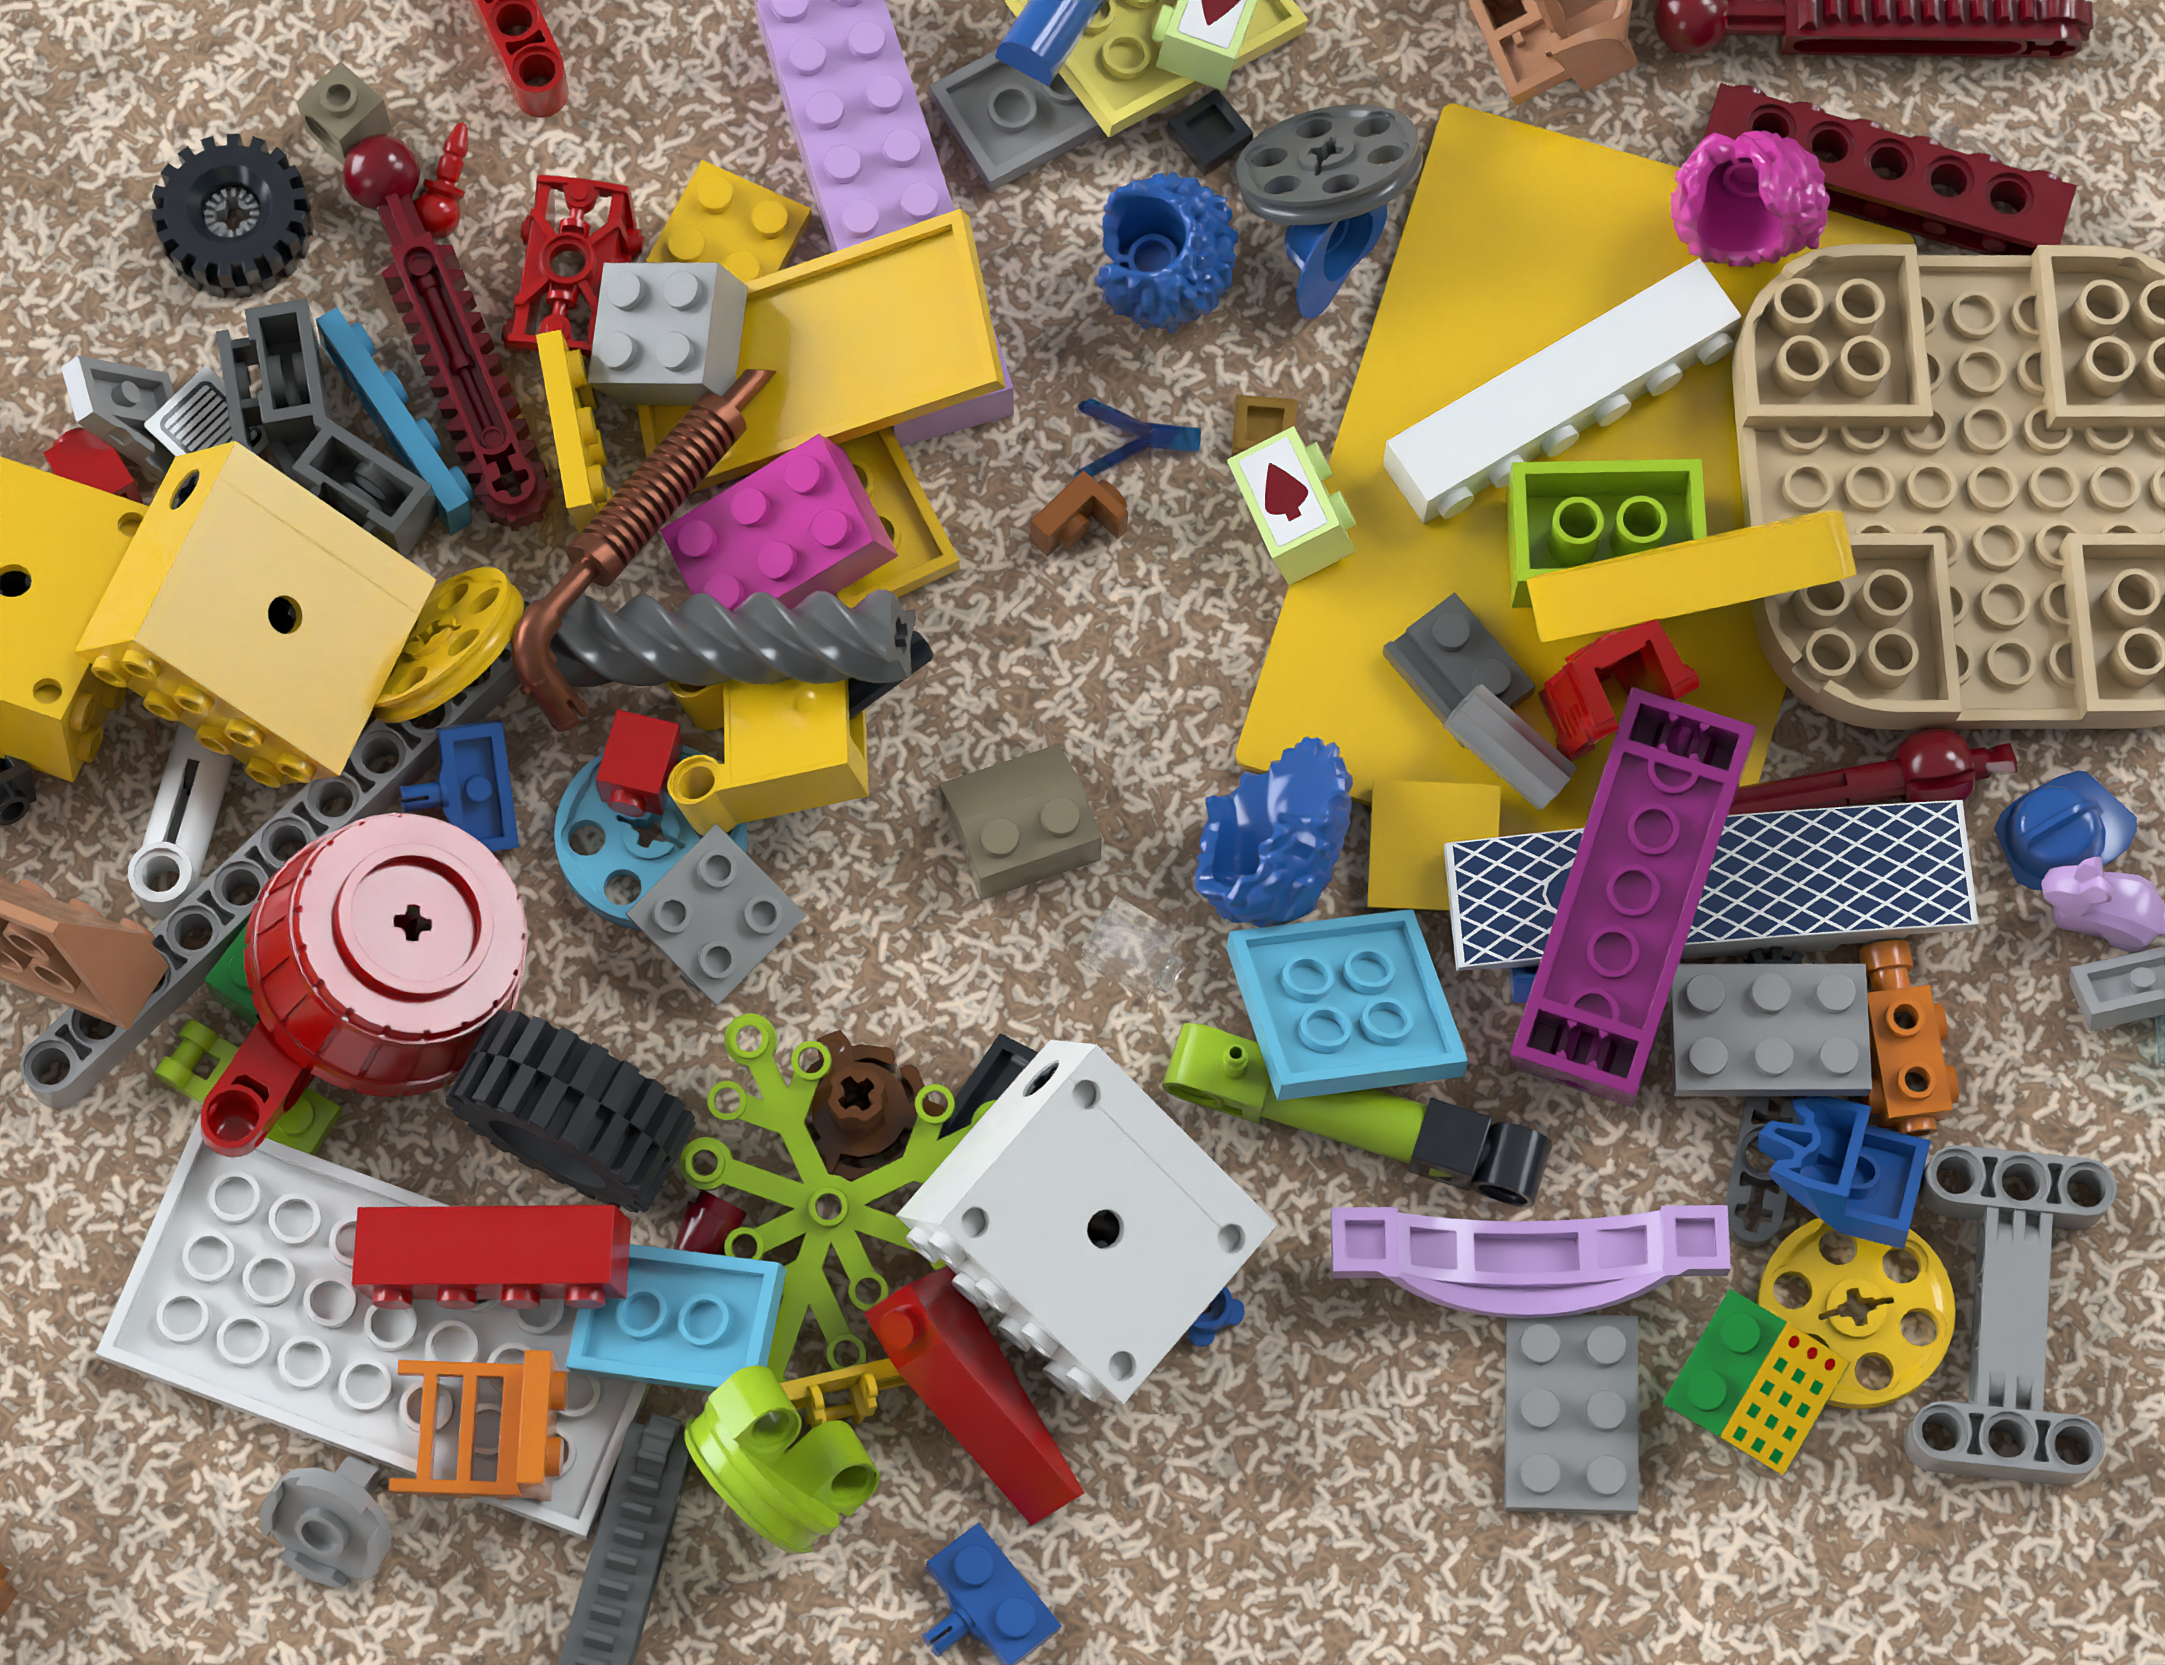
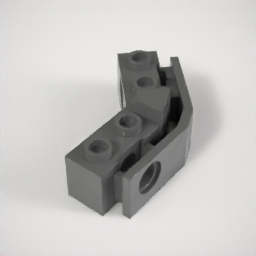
M307 298L244 309L249 337L232 340L229 330L216 331L233 442L237 441L254 453L250 427L263 425L272 455L280 472L406 558L440 513L432 485L331 420L317 330ZM258 365L261 370L264 391L258 392V397L255 398L251 397L249 385H251L249 366Z

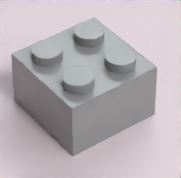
M604 263L588 383L618 405L693 406L707 392L722 397L736 381L748 286L719 263Z

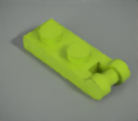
M188 1019L178 1034L182 1040L171 1058L167 1056L162 1058L153 1074L162 1082L203 1105L205 1097L229 1066L239 1047L221 1038L200 1022ZM204 1054L218 1062L207 1081L193 1073L194 1068ZM307 1088L294 1107L288 1113L281 1115L266 1138L315 1156L343 1111L338 1104Z

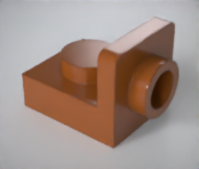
M1083 470L1031 519L1030 541L1047 557L1060 545L1070 549L1090 529L1092 521L1089 519L1090 516H1093L1114 537L1119 539L1127 532L1128 511L1125 509L1127 502L1111 483L1104 479L1097 483Z

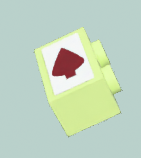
M1178 0L1175 8L1163 5L1152 36V40L1162 43L1155 67L1225 92L1258 0Z
M1293 426L1227 459L1267 549L1288 585L1356 552L1346 530L1357 524L1341 492L1338 491L1329 495L1323 480L1333 476V473L1317 442L1306 447Z

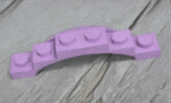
M1727 1205L1661 1206L1660 1210L1652 1212L1559 1221L1451 1219L1398 1212V1207L1331 1208L1330 1214L1332 1279L1389 1278L1396 1285L1435 1304L1478 1315L1503 1318H1547L1580 1314L1626 1302L1654 1290L1676 1276H1728L1731 1269Z

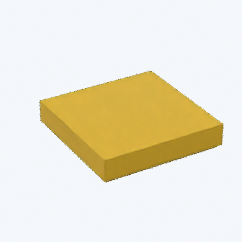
M1373 779L1367 907L1450 912L1444 845L1451 842L1499 837L1501 785Z

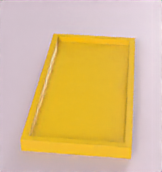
M957 209L744 283L748 286L736 380L746 369L775 370L777 372L740 413L747 427L744 434L731 446L729 451L716 463L699 485L693 489L692 493L756 472L817 434H821L831 442L839 444L1006 388L970 217L962 209ZM637 405L646 458L652 454L653 450L692 406Z

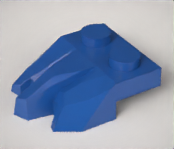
M1813 1096L1792 1100L1793 1109L1800 1125L1770 1121L1758 1133V1149L1776 1161L1769 1171V1177L1790 1196L1839 1233L1900 1249L1905 1248L1931 1140L1867 1125L1871 1106L1831 1096Z

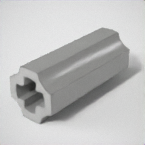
M1483 684L1477 685L1459 703L1442 726L1537 810L1543 809L1559 794L1577 769L1572 762Z

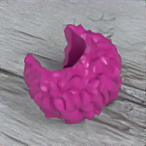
M1765 130L1761 132H1744L1736 140L1713 133L1702 140L1688 160L1683 163L1681 169L1676 171L1674 179L1678 185L1675 192L1671 193V218L1674 220V228L1680 242L1688 245L1690 255L1699 256L1702 262L1710 263L1713 261L1715 264H1728L1729 267L1735 265L1738 267H1753L1755 263L1760 264L1764 261L1771 264L1780 261V256L1786 258L1791 253L1796 254L1805 249V247L1812 250L1819 248V237L1823 233L1828 220L1827 209L1830 197L1825 190V173L1820 169L1817 156L1807 152L1797 140L1788 137L1781 138L1777 133L1772 134Z

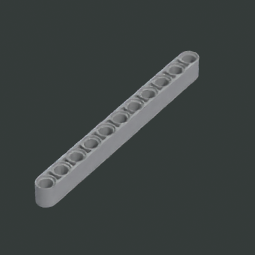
M523 598L524 611L532 602L527 598ZM510 642L486 669L490 672L486 682L479 686H467L450 700L431 710L445 715L444 720L436 728L480 722L519 685L516 681L517 674L512 665ZM418 717L396 723H386L376 719L360 734L340 776L311 780L310 783L303 787L150 931L155 937L154 947L169 967L164 973L166 976L164 984L158 991L150 995L129 1030L117 1026L113 1034L105 1039L88 1038L89 1029L99 1018L69 1007L28 1046L22 1055L20 1068L23 1079L37 1100L47 1107L62 1109L74 1105L94 1088L205 983L204 979L248 923L253 906L259 902L257 898L267 881L280 867L284 866L286 861H280L275 858L279 848L291 841H299L307 845L354 821L383 814L400 798L399 786L414 785L440 760L436 729L422 730L416 728L414 723ZM390 754L399 758L396 766L387 773L378 774L368 770L369 764L379 755ZM342 797L353 801L351 808L342 816L333 818L322 814L324 806L332 799ZM249 884L260 888L254 901L247 905L238 906L229 903L231 894L240 886ZM202 928L213 932L211 940L201 949L188 950L182 947L183 940L193 930ZM65 1062L70 1064L69 1073L63 1081L54 1085L40 1083L43 1071L52 1063Z

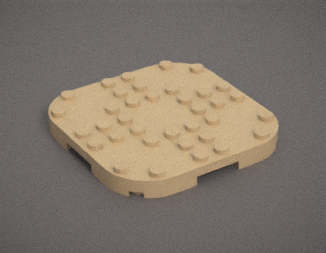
M1848 244L1815 250L1785 265L1782 272L1757 295L1740 328L1733 351L1732 382L1745 528L1833 509L1844 511L1857 575L1839 581L1751 600L1754 626L1759 643L1767 660L1783 683L1795 695L1819 712L1838 721L1870 729H2136L2165 725V263L2131 249L2101 245H2037L2031 256L1917 255L1916 244Z

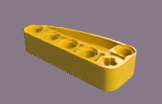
M1833 509L1533 576L1526 580L1540 642H1546L1640 624L1654 619L1659 620L1826 584L1856 576L1857 572L1844 511Z

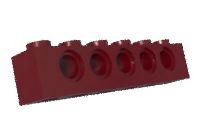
M1720 83L1703 137L1704 139L1713 133H1718L1736 140L1744 132H1761L1765 130L1772 134L1777 133L1781 138L1788 137L1797 140L1807 152L1813 155L1816 151H1829L1835 154L1840 161L1827 163L1818 159L1820 169L1825 173V190L1830 197L1827 210L1982 255L2031 256L2037 245H2060L2077 185L2064 182L2058 175L2049 171L2022 170L2005 165L2000 159L1990 154H1966L1946 148L1939 141L1931 137H1907L1887 131L1880 124L1872 120L1861 118L1848 120L1828 114L1821 107L1813 103L1802 101L1789 103L1769 97L1756 87L1743 84L1730 86ZM1879 167L1888 168L1895 172L1899 178L1895 180L1882 179L1875 174L1873 169ZM1938 184L1947 185L1954 189L1958 196L1944 197L1938 194L1932 186ZM1997 201L2006 202L2013 206L2017 213L2011 215L2003 214L1997 211L1992 203Z

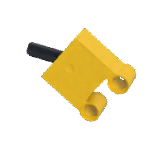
M913 631L910 642L911 675L929 663L934 657L933 651L919 632ZM852 677L835 683L813 684L791 678L775 684L754 685L732 679L715 685L698 686L679 683L674 680L667 682L668 688L690 721L697 728L709 731L724 727L725 764L720 765L714 758L706 755H693L683 759L673 768L669 775L667 783L669 794L692 828L703 836L715 824L727 833L737 824L869 797L866 708L904 680L872 683Z

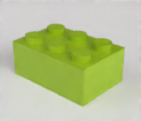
M1702 459L1512 462L1506 487L1511 608H1532L1527 578L1707 537Z

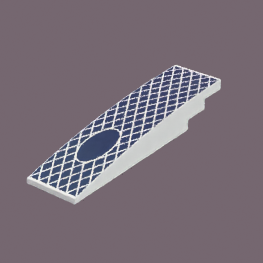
M1963 801L1882 804L1728 815L1681 959L1749 955L1750 951L1761 948L1762 954H1769L1772 946L1783 947L1782 953H1793L1794 950L1798 952L1834 951L1840 944L1904 940L1909 934L1972 931L1978 925V916ZM1585 828L1445 843L1444 856L1456 971L1539 966Z

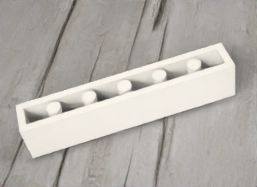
M1699 258L1386 441L1383 466L1423 524L1440 514L1444 519L1451 518L1466 509L1473 502L1474 494L1489 485L1494 484L1496 488L1506 486L1512 462H1530L1544 453L1548 457H1554L1571 447L1578 440V433L1596 422L1600 426H1607L1621 418L1630 409V402L1650 391L1652 396H1657L1666 392L1680 381L1683 371L1702 361L1704 365H1710L1723 358L1735 345L1734 340L1742 316Z

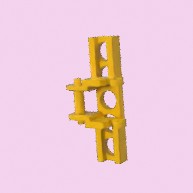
M890 1358L780 1383L796 1410L806 1408L805 1422L810 1424L812 1429L821 1423L846 1417H852L856 1425L861 1424L866 1416L874 1415L877 1408L875 1397L878 1396V1391L908 1384L898 1373ZM850 1388L848 1403L824 1408L822 1394Z

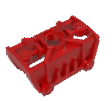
M537 175L534 208H531L530 215L527 214L525 221H522L520 230L523 244L528 245L525 251V264L522 267L521 286L518 289V295H515L513 319L508 318L506 324L503 325L501 341L504 342V348L508 349L509 352L531 354L532 351H539L536 335L561 330L569 350L580 349L582 356H585L591 362L604 263H632L633 259H638L639 253H643L645 236H642V229L637 228L632 194L628 186L575 177ZM554 190L564 192L566 205L571 211L570 218H564L560 221L558 234L554 231ZM598 197H612L607 223L589 236L591 226L583 220L584 214L594 209ZM564 251L577 252L586 260L584 269L572 277L557 275L552 271L551 263L558 254ZM547 293L546 303L553 307V313L542 320L540 328L535 335L541 298ZM579 294H581L591 310L586 342L573 340L571 324L566 318L567 310L576 308Z
M1657 619L1624 631L1621 630L1615 633L1612 630L1565 658L1567 664L1544 683L1545 688L1538 693V696L1557 735L1556 749L1570 762H1573L1595 750L1596 742L1619 730L1615 715L1601 686V682L1611 677L1610 673L1613 672L1627 696H1629L1631 687L1675 701L1700 688V680L1693 668L1683 664L1668 635Z

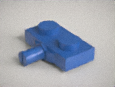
M495 719L435 728L440 759L436 777L437 782L405 787L399 786L400 797L407 799L400 800L403 813L441 807L449 824L469 833L491 852L519 848L502 721Z
M979 1522L926 1562L925 1569L946 1594L952 1612L930 1630L921 1634L925 1644L928 1647L932 1645L931 1652L935 1656L940 1657L947 1649L969 1634L972 1638L985 1644L1002 1665H1017L1060 1631L1062 1625Z

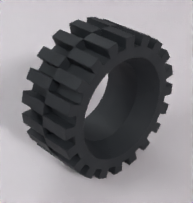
M504 1009L496 1011L495 1015L489 1020L445 1100L447 1106L453 1108L451 1112L457 1118L468 1122L467 1127L478 1135L488 1137L491 1140L490 1144L502 1152L511 1153L519 1158L518 1162L533 1170L536 1168L549 1175V1178L563 1185L565 1183L575 1188L579 1193L590 1199L595 1200L597 1197L607 1205H615L619 1209L622 1206L629 1212L638 1213L639 1210L642 1212L649 1210L696 1124L694 1122V1115L691 1111L684 1109L685 1104L678 1097L665 1093L666 1087L655 1079L646 1078L639 1073L640 1069L626 1060L619 1061L608 1054L609 1050L594 1042L591 1045L579 1039L578 1034L562 1026L560 1030L556 1029L547 1020L532 1016L530 1019L522 1012L510 1010L509 1013Z

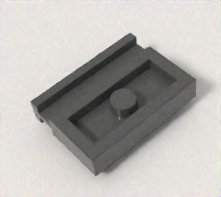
M1455 592L1409 626L1405 633L1396 640L1385 644L1382 655L1443 725L1459 703L1479 684H1483L1511 710L1532 696L1536 687ZM1457 740V742L1464 748L1465 746Z

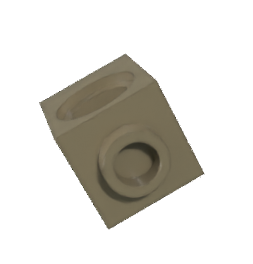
M341 61L296 101L305 132L342 165L351 147L358 141L370 135L388 134L392 130L384 99Z

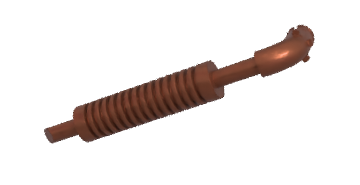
M746 369L722 397L711 392L704 393L653 450L652 454L642 462L638 469L630 476L629 480L622 485L621 489L615 493L591 520L590 524L568 546L566 552L573 566L542 601L533 600L525 609L514 628L511 642L512 665L517 674L516 681L522 684L519 691L523 695L529 694L555 731L565 732L581 722L571 711L572 709H575L581 717H585L589 709L587 703L579 697L555 665L558 659L549 648L552 637L563 625L561 617L592 582L603 587L610 586L629 565L631 560L637 556L639 551L645 547L646 543L662 527V524L666 523L669 517L673 515L677 508L692 493L693 489L699 485L716 463L722 459L731 446L744 434L747 427L740 413L777 371Z

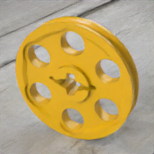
M494 567L471 569L457 574L432 588L371 713L376 719L386 723H396L421 716L457 695L495 661L513 637L514 628L524 612L522 594L515 586L510 584L509 579L501 570Z
M1816 1218L1791 1233L1771 1256L1758 1286L1756 1304L1792 1324L1851 1362L1827 1405L1846 1409H1870L1894 1403L1908 1396L1925 1383L1944 1358L1950 1345L1955 1325V1299L1948 1274L1934 1250L1911 1229H1909L1904 1249L1847 1235L1855 1246L1853 1260L1844 1265L1829 1263L1823 1258L1819 1250V1241L1823 1235L1837 1231L1820 1218ZM1893 1250H1903L1913 1255L1919 1268L1917 1278L1903 1284L1888 1278L1882 1265L1885 1254ZM1787 1275L1802 1279L1807 1284L1810 1292L1808 1303L1798 1309H1788L1780 1305L1773 1293L1775 1281ZM1848 1294H1855L1856 1300L1861 1304L1870 1303V1305H1875L1887 1301L1891 1302V1304L1878 1305L1874 1310L1868 1312L1863 1319V1326H1856L1853 1318L1848 1316L1841 1317L1836 1315L1824 1320L1819 1319V1317L1833 1315L1837 1310L1843 1308L1847 1302ZM1922 1312L1934 1321L1937 1329L1936 1338L1931 1344L1916 1346L1909 1343L1903 1337L1901 1320L1906 1314ZM1866 1356H1875L1887 1363L1891 1371L1889 1385L1881 1390L1864 1388L1855 1376V1366L1858 1360Z

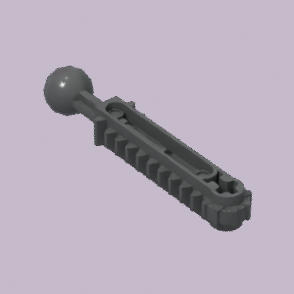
M652 1413L648 1425L631 1421L627 1429L558 1665L634 1664L693 1462V1458L686 1446L684 1435L681 1434L683 1425H681V1420Z

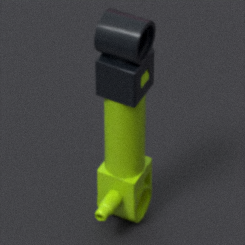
M1185 1023L1181 1026L1162 1083L1163 1089L1176 1098L1260 1124L1263 1117L1409 1164L1408 1172L1466 1191H1469L1472 1186L1475 1191L1485 1197L1516 1207H1531L1534 1205L1553 1146L1552 1141L1548 1137L1525 1126L1507 1122H1494L1491 1124L1492 1118L1490 1116L1430 1098L1429 1104L1426 1105L1376 1088L1277 1101L1258 1042L1197 1023Z

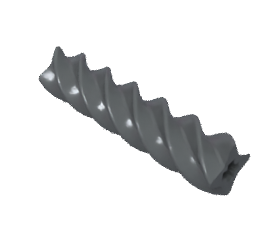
M879 589L869 593L853 608H849L836 596L827 591H815L792 610L767 592H756L750 595L732 611L728 610L709 594L697 593L673 612L667 610L653 597L647 594H638L615 613L608 611L594 598L581 595L561 617L563 625L552 637L549 648L558 659L555 665L569 684L574 687H596L614 681L632 686H655L672 680L698 686L715 685L732 679L738 682L761 685L775 684L791 678L807 683L825 684L847 680L852 677L872 683H888L908 679L911 676L910 642L916 621V613L914 609L903 611L894 593Z

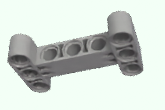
M1954 1145L1946 1146L1937 1151L1925 1167L1919 1187V1197L1925 1207L1934 1214L1944 1217L1978 1220L1968 1403L1932 1402L1924 1406L1909 1424L1903 1439L1904 1449L1910 1461L1920 1469L1936 1473L2064 1486L2075 1485L2084 1480L2102 1460L2105 1451V1441L2098 1425L2089 1418L2079 1415L2043 1411L2052 1228L2069 1230L2088 1229L2097 1224L2115 1201L2117 1185L2114 1175L2103 1163L2089 1158ZM1946 1169L1956 1171L1966 1182L1967 1191L1962 1194H1953L1945 1191L1937 1181L1936 1172ZM2015 1176L2024 1180L2031 1189V1199L2019 1201L2011 1198L2002 1187V1178ZM2070 1183H2081L2088 1186L2096 1197V1206L2082 1207L2077 1205L2068 1195L2067 1185ZM1935 1423L1946 1428L1952 1436V1449L1938 1451L1928 1446L1922 1436V1426ZM2002 1430L2012 1435L2018 1444V1456L2005 1458L1996 1454L1989 1445V1432ZM2058 1437H2068L2078 1442L2084 1452L2083 1464L2072 1465L2060 1459L2055 1451V1439Z

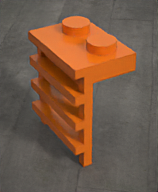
M525 1350L524 1364L398 1360L397 1373L399 1376H424L416 1479L389 1478V1493L417 1494L418 1497L449 1495L462 1499H471L472 1496L497 1497L498 1500L533 1498L538 1501L551 1502L553 1477L561 1478L564 1458L563 1437H555L557 1411H566L568 1397L567 1371L559 1370L552 1351ZM440 1377L463 1378L456 1480L433 1479ZM480 1378L503 1379L496 1481H473Z

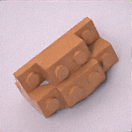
M1468 0L1507 92L1516 105L1570 78H1573L1581 89L1586 92L1639 65L1627 38L1632 0Z

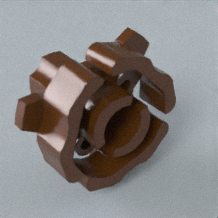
M838 1030L816 1039L817 1042H820L829 1050L832 1057V1067L829 1073L819 1081L811 1103L812 1122L820 1137L817 1142L815 1140L813 1142L828 1174L842 1176L852 1182L879 1169V1167H851L842 1161L844 1157L862 1160L880 1156L895 1146L902 1134L906 1133L908 1134V1140L905 1147L888 1160L887 1165L903 1157L918 1116L915 1108V1099L925 1085L919 1070L915 1066L905 1065L900 1068L902 1082L914 1096L913 1102H908L902 1084L893 1075L897 1069L894 1051L889 1047L864 1044L852 1046L844 1033ZM818 1050L819 1060L811 1064L806 1073H815L822 1068L824 1057L821 1051ZM929 1095L925 1097L923 1109L927 1115L938 1117L945 1112L944 1106L929 1101ZM858 1099L861 1101L867 1099L870 1102L869 1109L863 1112L856 1105H850Z

